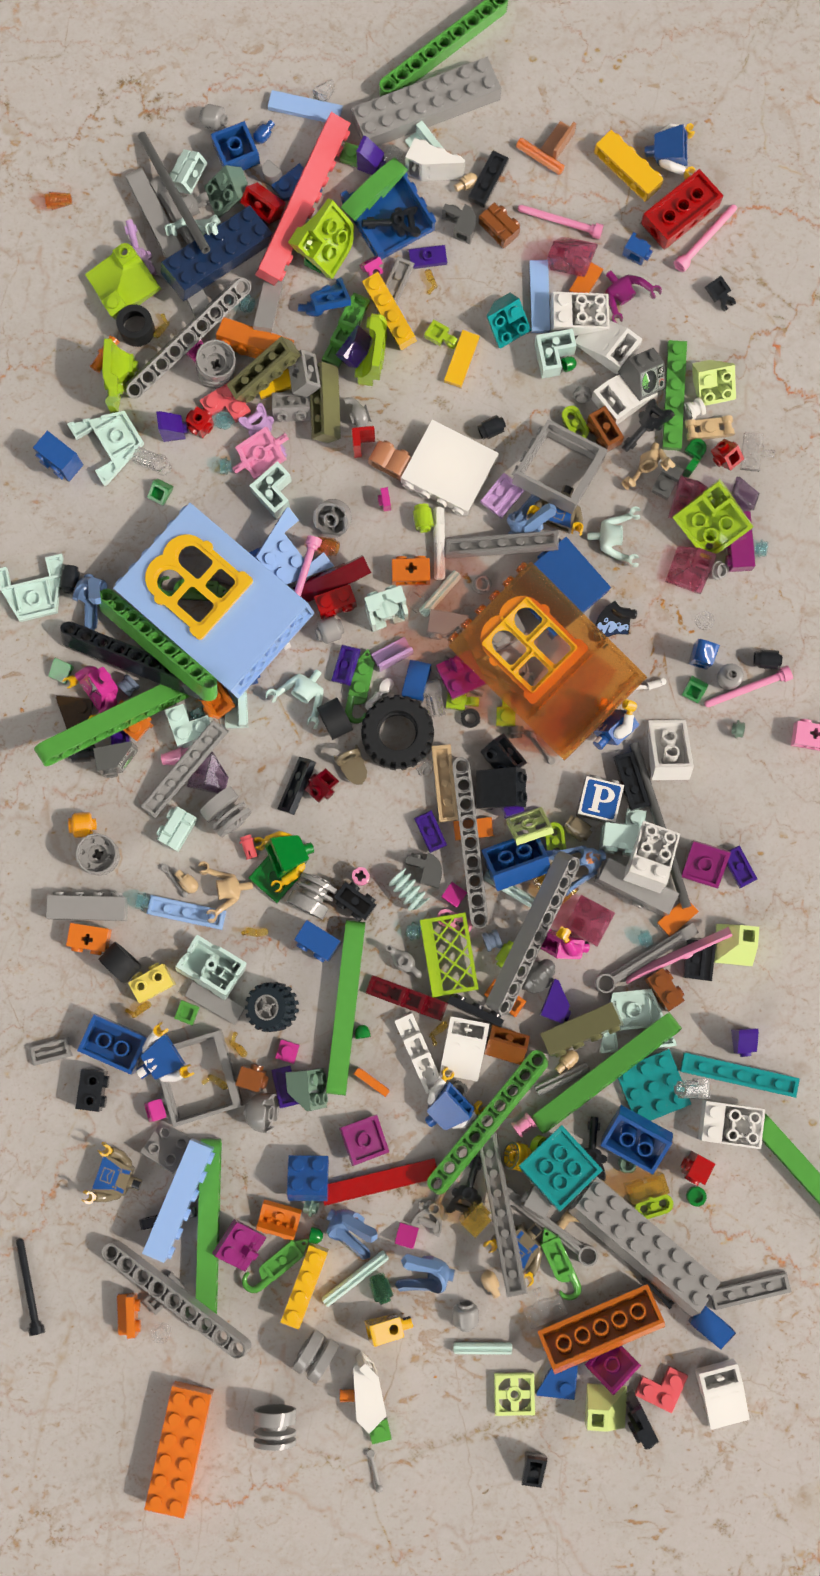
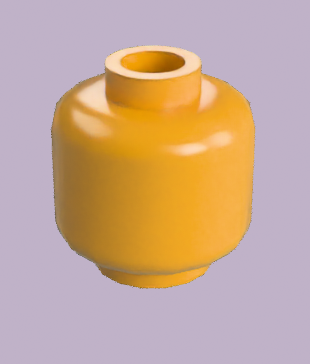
M90 812L73 813L72 817L68 818L69 834L72 833L75 838L86 837L89 834H93V830H97L96 818H92Z

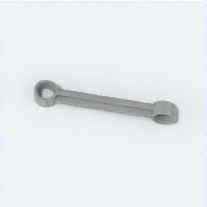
M158 176L149 181L173 223L180 220L182 216L160 177ZM187 226L177 229L187 245L195 241Z
M692 922L612 973L599 975L595 981L596 988L602 993H610L614 990L616 983L698 934L697 928ZM603 976L612 979L613 985L610 990L599 988V980Z
M507 1186L510 1204L537 1223L541 1228L544 1229L546 1227L555 1235L559 1234L562 1243L577 1254V1258L582 1265L589 1267L597 1262L598 1253L593 1246L589 1244L583 1245L547 1216L544 1219H540L522 1208V1197ZM584 1249L593 1250L594 1258L592 1261L583 1262L580 1258L581 1252Z

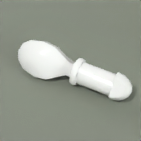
M387 678L382 681L379 691L374 692L370 700L365 703L367 710L371 709L376 701L382 699L383 694L392 690L394 686L392 679Z
M661 678L646 682V685H633L628 689V693L636 690L650 691L665 685L666 679Z

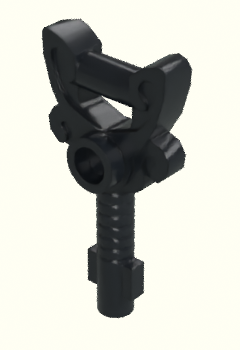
M412 206L403 211L397 207L394 213L391 214L390 219L367 217L362 219V227L375 229L380 226H391V229L397 232L399 237H403L405 234L418 237L421 231L415 226L414 219L418 207ZM404 217H407L408 227L403 222Z
M651 399L645 411L639 413L640 428L631 438L628 437L623 442L622 449L625 452H628L630 448L633 449L637 445L636 442L646 431H660L663 427L662 424L675 416L674 412L670 409L662 410L658 407L656 400ZM654 413L657 416H659V418L651 417V414Z
M591 1116L587 1128L590 1130L588 1148H584V1150L601 1167L603 1171L597 1177L605 1181L606 1174L603 1163H606L607 1157L599 1149H596L597 1131H600L599 1117Z
M478 1155L469 1164L471 1169L466 1185L459 1186V1189H452L454 1198L446 1209L447 1213L455 1211L466 1213L473 1221L477 1219L476 1204L482 1202L481 1195L473 1188L478 1170L480 1171L482 1167L481 1157ZM466 1199L471 1203V1206L458 1203V1201Z

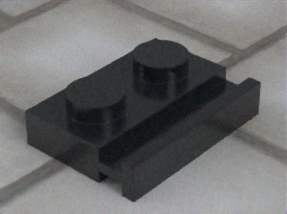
M688 939L686 946L698 940ZM716 944L693 953L692 957L685 959L683 978L712 981Z

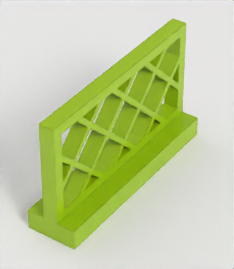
M466 912L420 920L432 997L479 990ZM462 917L464 925L460 931L450 926L454 918ZM451 919L449 923H446L443 920ZM441 921L447 926L439 935L433 930L432 922ZM448 927L458 933L451 943L442 937ZM463 929H465L466 936L461 933ZM434 934H436V935L438 936V938H437L436 941H435V938H434ZM459 935L467 941L463 951L453 945ZM440 938L450 944L444 954L436 949V943ZM451 946L461 952L455 962L445 956ZM467 947H468V953H469V955H467L466 953H464L465 950L467 949ZM437 953H439V954L441 955V958L439 959V961H438ZM462 954L470 959V965L466 970L456 964ZM443 957L453 963L447 973L439 968V963ZM454 966L464 971L458 981L448 975ZM470 967H471L472 975H471L469 972H467ZM440 972L445 975L442 980ZM465 974L473 978L474 986L465 987L460 984ZM446 977L456 983L452 990L443 991L442 983ZM457 985H460L462 987L460 989H455Z

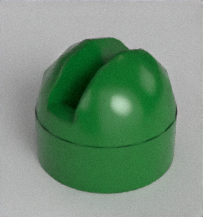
M567 356L561 359L564 372H570L575 369L577 362L574 357Z
M360 1025L356 1028L355 1039L371 1037L370 1030L366 1025Z
M311 1227L308 1243L318 1244L323 1239V1232L316 1227Z

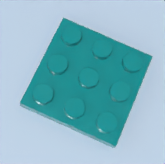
M670 1049L644 1058L618 1078L630 1110L650 1121L692 1105Z
M563 1125L557 1128L518 1166L558 1212L565 1208L603 1171Z

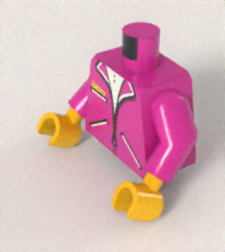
M86 666L76 672L75 676L71 675L63 679V682L67 680L70 682V686L67 689L76 686L78 681H80V685L99 711V714L117 705L118 687L104 667L98 669L95 666Z
M561 926L558 931L549 929L540 949L559 959H581L583 953H588L590 944L582 938L571 934L568 928Z

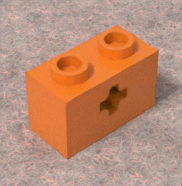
M398 556L396 559H392V585H430V558L415 556L414 559H407L406 556ZM409 567H413V573H409Z
M70 923L66 946L71 947V951L83 953V949L91 950L90 954L102 955V952L109 948L112 930ZM90 935V938H93V941L88 943L87 941H85V937H89Z

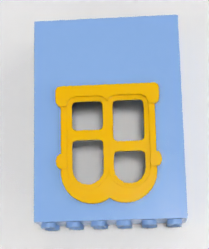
M189 503L180 510L175 520H171L168 523L167 529L154 539V543L150 548L142 552L141 558L129 567L125 576L120 577L116 581V586L113 589L239 699L313 616L314 611L303 598L199 509ZM194 546L213 562L199 579L191 575L179 563V554L185 547ZM219 569L224 570L235 580V584L222 598H218L206 587V583ZM166 570H174L184 578V583L172 596H167L163 593L157 584L159 575ZM190 587L196 588L214 604L213 609L201 622L194 620L178 606V600Z

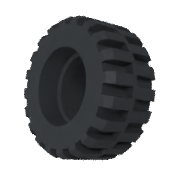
M394 695L391 698L389 696L384 697L382 701H376L373 707L369 708L366 712L365 718H363L361 737L364 749L370 758L383 768L387 767L395 771L396 769L407 770L411 766L413 768L417 763L423 761L431 750L434 739L432 717L429 716L428 710L425 707L423 708L419 701H413L411 697L405 696L404 698L400 697V695ZM403 716L413 723L416 736L408 748L392 750L381 741L380 728L389 717Z

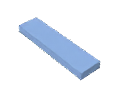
M272 90L268 110L325 122L331 112L341 117L343 105Z
M530 260L531 333H550L548 260Z
M151 895L146 914L223 930L227 911L221 912L214 923H209L207 920L213 919L215 916L206 913L210 909L216 910L215 908Z

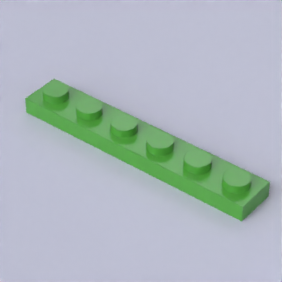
M669 340L667 345L664 410H672L675 416L663 424L662 450L681 451L687 341Z

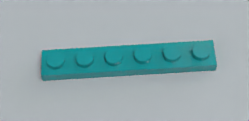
M683 1053L680 1072L794 1098L797 1097L800 1078L689 1053Z

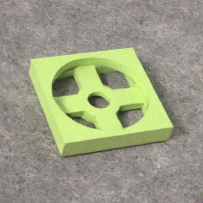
M542 807L506 819V823L517 845L554 833ZM546 824L543 828L537 830L535 828L537 825ZM528 830L529 833L517 835L516 832Z
M534 1372L494 1373L495 1416L535 1415ZM505 1378H510V1388L508 1390H499L500 1383ZM518 1378L525 1379L530 1385V1390H521L518 1387ZM513 1390H516L518 1392L517 1398L511 1397V1392ZM499 1399H508L511 1402V1411L505 1409L499 1403ZM521 1399H530L528 1405L519 1410Z

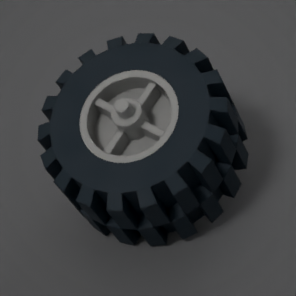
M278 982L261 983V985L255 986V990L249 992L251 996L246 998V1002H248V1005H245V1010L248 1009L246 1017L251 1019L249 1023L255 1025L254 1028L262 1030V1032L285 1030L286 1027H290L292 1025L291 1021H295L297 1018L295 1013L299 1012V1009L296 1008L299 1002L295 1000L297 995L291 993L292 988L285 987L286 984Z

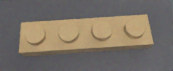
M451 744L432 746L439 823L458 821Z

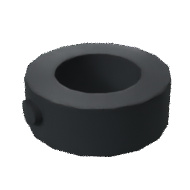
M466 709L461 713V722L467 728H474L480 723V714L475 709ZM472 713L475 715L476 721L468 723L465 720V716Z

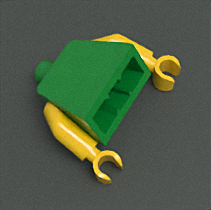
M283 831L269 834L264 839L261 837L254 839L255 843L262 842L260 846L255 848L259 851L266 848L277 877L282 879L271 883V886L277 883L280 884V888L275 891L276 893L283 890V885L290 884L301 875L305 869V864L309 860L308 855L314 853V846L311 842L303 844L300 836H293Z

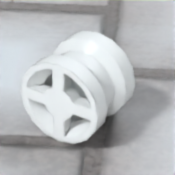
M700 397L695 398L693 402H686L684 404L685 412L689 419H696V416L706 414L705 405Z

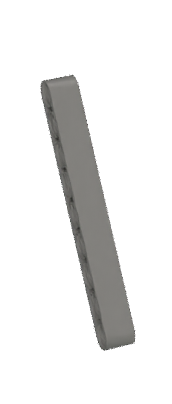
M141 167L125 174V177L167 259L181 250L182 246L177 236H173V234L167 236L165 225L170 224ZM203 289L187 299L194 316H197L209 304Z
M244 278L233 280L124 385L125 394L134 399L141 397L251 291L250 282ZM239 282L245 285L243 292H239L237 289ZM227 294L231 297L229 305L224 303V297ZM213 307L218 310V315L215 318L210 315V310ZM199 320H202L205 324L202 331H199L197 328ZM186 333H189L191 335V341L186 344L183 340V336ZM172 346H176L178 349L176 356L170 354ZM162 358L165 365L162 369H158L156 362ZM148 371L151 374V379L145 382L143 374ZM135 384L138 387V391L136 394L131 395L129 387Z
M459 757L453 762V775L470 920L474 927L483 928L488 923V910L471 766L466 758ZM459 762H465L467 768L464 771H458L456 765ZM463 780L469 783V788L465 791L460 790L458 787L459 783ZM465 799L470 800L472 803L471 807L467 810L461 808V802ZM465 819L473 820L474 825L472 828L466 829L463 827ZM472 837L476 840V845L473 848L466 847L465 841L467 838ZM472 856L478 859L476 867L468 866L467 861ZM472 876H478L481 880L480 884L476 887L470 884ZM480 895L483 898L480 906H475L472 903L473 896ZM477 914H482L485 917L484 924L477 925L474 922Z
M563 851L558 852L554 857L494 983L486 1005L489 1009L502 1016L510 1013L579 869L580 861L577 857Z
M114 1241L102 1248V1257L105 1261L228 1355L239 1359L250 1351L251 1342L245 1335L124 1243ZM111 1247L116 1249L115 1256L111 1253ZM127 1258L132 1262L131 1268L126 1263ZM142 1270L147 1273V1280L142 1277ZM158 1282L163 1285V1291L158 1289ZM174 1294L178 1296L179 1303L173 1300ZM189 1306L194 1308L195 1315L189 1313ZM205 1318L210 1320L211 1327L205 1325ZM221 1331L227 1334L226 1340L221 1337ZM237 1343L243 1346V1352L237 1349Z

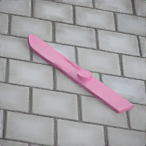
M729 927L653 960L626 978V983L628 984L682 958L688 959L693 956V953L732 937Z

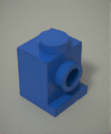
M633 232L624 247L622 256L642 265L644 260H649L653 251L650 249L651 245L647 241L636 238V233Z

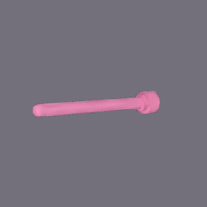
M731 205L685 255L678 256L673 262L677 270L680 272L687 270L690 266V260L737 210L736 205Z
M519 205L517 208L521 213L589 232L592 238L599 240L604 227L603 224L589 225L524 205Z
M311 535L307 536L305 542L308 549L294 590L300 597L314 552L320 548L322 542L320 538Z
M788 665L779 668L776 674L708 699L704 704L706 707H711L779 680L787 682L793 679L792 672Z

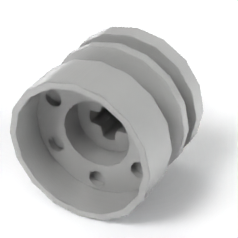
M209 340L202 344L196 356V372L200 381L207 387L217 389L234 378L236 357L231 346L221 340Z
M231 786L215 795L200 810V813L207 822L217 819L213 829L217 830L222 827L217 833L220 837H224L238 829L252 813L249 808L241 811L245 807L244 802L237 805L234 804L239 796Z
M89 834L77 845V862L82 869L90 874L97 876L107 875L118 865L120 858L119 848L112 839L104 834ZM98 850L99 852L104 853V855L101 856V860H99L98 858H94V856L97 855L96 851Z
M302 872L300 877L307 882L305 884L297 881L296 883L303 890L302 892L292 890L287 902L323 920L328 907L322 902L323 900L333 902L334 899L326 894L330 892L336 895L338 890L328 881L314 874Z
M283 1404L263 1405L255 1408L254 1425L262 1428L254 1430V1436L256 1437L254 1439V1447L261 1450L278 1451L296 1446V1438L293 1437L296 1435V1430L289 1427L296 1424V1408Z

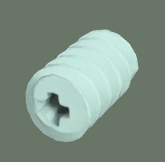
M404 869L390 881L389 886L396 885L393 890L395 893L401 891L398 896L399 899L406 897L403 904L410 903L409 911L417 910L430 897L423 899L426 892H418L421 886L414 887L413 885L416 880L409 881L411 873L404 875L406 870Z

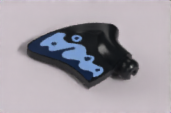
M616 601L607 605L596 620L593 640L598 642L612 635H629L630 619L637 618V610L620 607Z

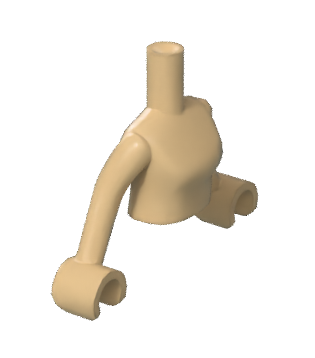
M653 443L651 449L640 456L639 468L633 478L627 476L622 480L621 484L626 490L631 486L635 487V482L641 474L655 470L660 459L662 460L660 465L665 471L669 467L674 468L676 465L666 456L662 449H659L658 443Z
M205 861L200 862L198 865L207 868L200 871L201 875L208 873L222 878V880H216L218 899H230L216 910L210 909L207 911L206 914H213L215 916L207 921L214 923L221 912L239 900L241 891L253 889L252 881L239 883L234 874L210 869L209 864Z

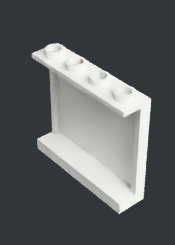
M432 420L401 477V484L407 490H415L423 498H431L443 508L447 506L453 509L455 514L467 517L490 470L496 464L499 453Z

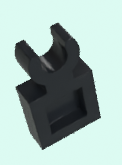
M719 276L704 287L714 302L720 300V306L724 312L728 310L726 306L727 301L732 306L736 304L735 299L728 295L732 290L722 276Z

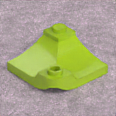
M327 199L320 210L302 227H297L288 243L297 253L314 264L327 278L333 279L353 245L354 225L333 200Z
M122 243L112 250L113 252L108 258L85 274L102 304L115 320L118 313L124 307L132 304L141 305L162 289L139 254L128 243ZM124 250H127L126 255H122Z
M374 313L371 314V317H367L366 328L369 329V335L373 339L371 348L365 359L355 368V377L358 378L359 385L373 386L374 380H380L381 369L383 370L387 340V320L383 315Z
M104 339L102 372L104 388L108 393L105 403L110 413L119 412L124 385L135 375V372H138L139 364L133 354L120 349L112 339Z
M720 478L673 515V519L690 541L705 556L718 554L754 527ZM712 543L713 547L709 549L706 547V544Z

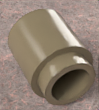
M571 815L563 826L568 834L580 842L583 839L587 841L592 834L590 830L592 826L577 816L575 818Z

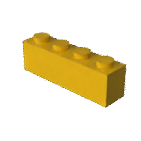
M610 130L596 143L594 154L644 202L648 201L661 188L663 183L661 174L656 170L654 171L649 166L647 160L641 158L632 146H628L618 133Z
M379 272L363 280L362 283L378 312L386 318L387 327L400 350L402 351L417 342L413 331Z
M310 1243L280 1323L299 1330L329 1249Z

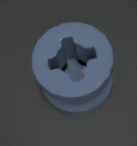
M128 674L124 675L122 681L116 683L129 698L134 690L140 688Z
M497 929L492 930L488 934L482 933V938L488 952L492 951L495 947H503Z

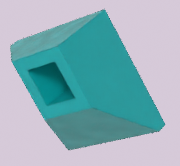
M511 292L494 301L486 315L499 349L531 331L520 299Z

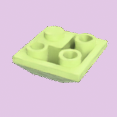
M716 360L692 363L696 396L702 399L705 406L736 399L734 363Z
M716 924V932L729 927L732 937L716 943L714 963L753 966L758 948L759 927Z
M587 1383L585 1426L587 1430L608 1432L625 1428L626 1385H623L613 1395L603 1384Z

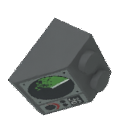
M654 347L628 358L618 371L639 401L666 388L664 361Z
M132 741L93 748L97 771L107 778L117 777L118 773L124 772L138 752V747Z

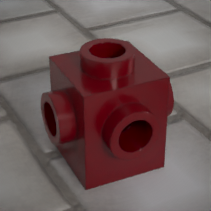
M325 768L318 775L315 773L308 780L310 784L305 790L320 803L323 799L328 800L335 793L333 789L339 783V780Z

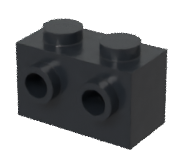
M504 733L493 739L480 751L485 760L494 769L522 768L527 764L526 760Z
M345 882L334 896V899L337 900L335 904L343 910L346 908L351 910V916L359 922L362 919L366 921L377 907V904L374 903L376 899L368 893L364 896L359 892L360 888L353 882H350V884Z
M81 1069L75 1109L100 1112L102 1108L106 1107L107 1096L104 1095L105 1088H108L110 1083V1076H107L108 1071Z

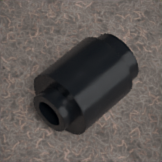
M495 415L480 422L477 429L483 440L486 438L491 439L503 433L506 424L503 417L499 418L498 415Z
M63 565L59 588L63 590V593L73 594L80 577L79 567Z
M760 649L754 652L753 665L763 669H778V666L782 665L783 657L782 654H779V650Z
M95 744L69 756L68 759H71L72 763L91 762L92 759H95L93 748H96Z

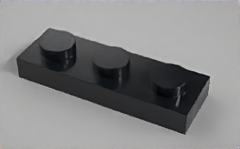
M494 150L492 151L468 196L469 201L485 208L509 162L508 157Z
M633 751L614 756L613 759L621 784L624 785L623 790L630 812L649 807L650 803Z
M303 757L298 758L277 808L278 810L295 815L308 780L316 765L315 761Z
M455 994L454 997L450 995L447 1003L502 1027L504 1022L501 1019L502 1015L493 1010L488 1013L483 1010L484 1006L473 1002L472 1005L466 1003V998L461 995Z

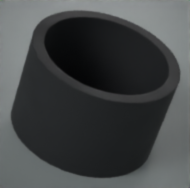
M132 304L124 307L118 313L116 324L124 342L130 346L141 347L152 340L155 334V326L149 311L145 307ZM134 316L144 317L145 325L140 331L130 332L124 327L125 322L129 318Z
M338 698L317 707V711L332 740L353 730Z
M114 942L98 959L109 972L124 984L142 967L117 942Z

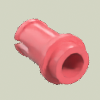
M251 834L241 837L239 843L243 846L246 860L257 857L258 854L253 843L254 837L252 838Z

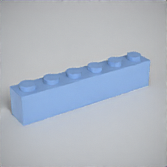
M190 1139L142 1254L163 1263L168 1258H172L176 1249L173 1247L176 1239H180L184 1230L181 1228L184 1220H188L192 1211L189 1209L191 1201L195 1202L198 1197L199 1191L197 1187L199 1182L203 1184L207 1172L204 1170L207 1164L211 1165L215 1153L212 1152L214 1147L196 1139Z

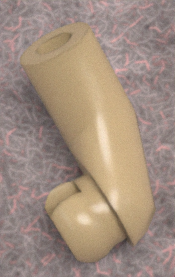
M566 1210L556 1224L560 1228L565 1229L570 1222L579 1221Z

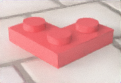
M228 383L199 400L203 408L207 409L212 416L226 408L235 423L238 422L240 417H246L251 414L245 402L235 399L227 386Z
M668 1366L661 1384L642 1375L635 1395L672 1413L688 1375L671 1366Z

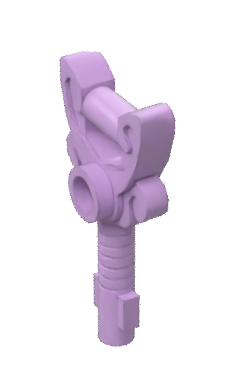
M127 220L125 231L129 235L131 246L139 254L151 274L157 275L156 269L150 261L153 257L152 253L139 248L136 224H133V220Z
M262 403L257 405V411L247 418L240 417L238 419L240 425L249 430L250 437L264 427H268L270 432L272 431L274 419L271 416L267 417ZM262 417V420L259 424L252 425L253 422ZM281 444V445H280V446H281V451H282V453L284 454V456H285V458H286V457H287V454L285 453L286 449H285L284 446Z

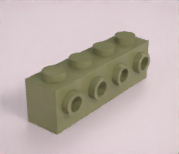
M281 336L234 377L227 386L236 400L245 403L251 402L261 390H265L269 386V383L280 377L285 369L294 365L301 354L291 340Z
M319 362L317 366L321 388L310 395L311 438L324 443H331L341 439L339 373L337 366Z
M611 1002L540 1034L549 1055H555L558 1058L567 1054L566 1050L570 1048L574 1050L585 1046L584 1042L591 1040L595 1042L602 1039V1034L607 1032L613 1034L620 1031V1027L624 1024L615 1004Z

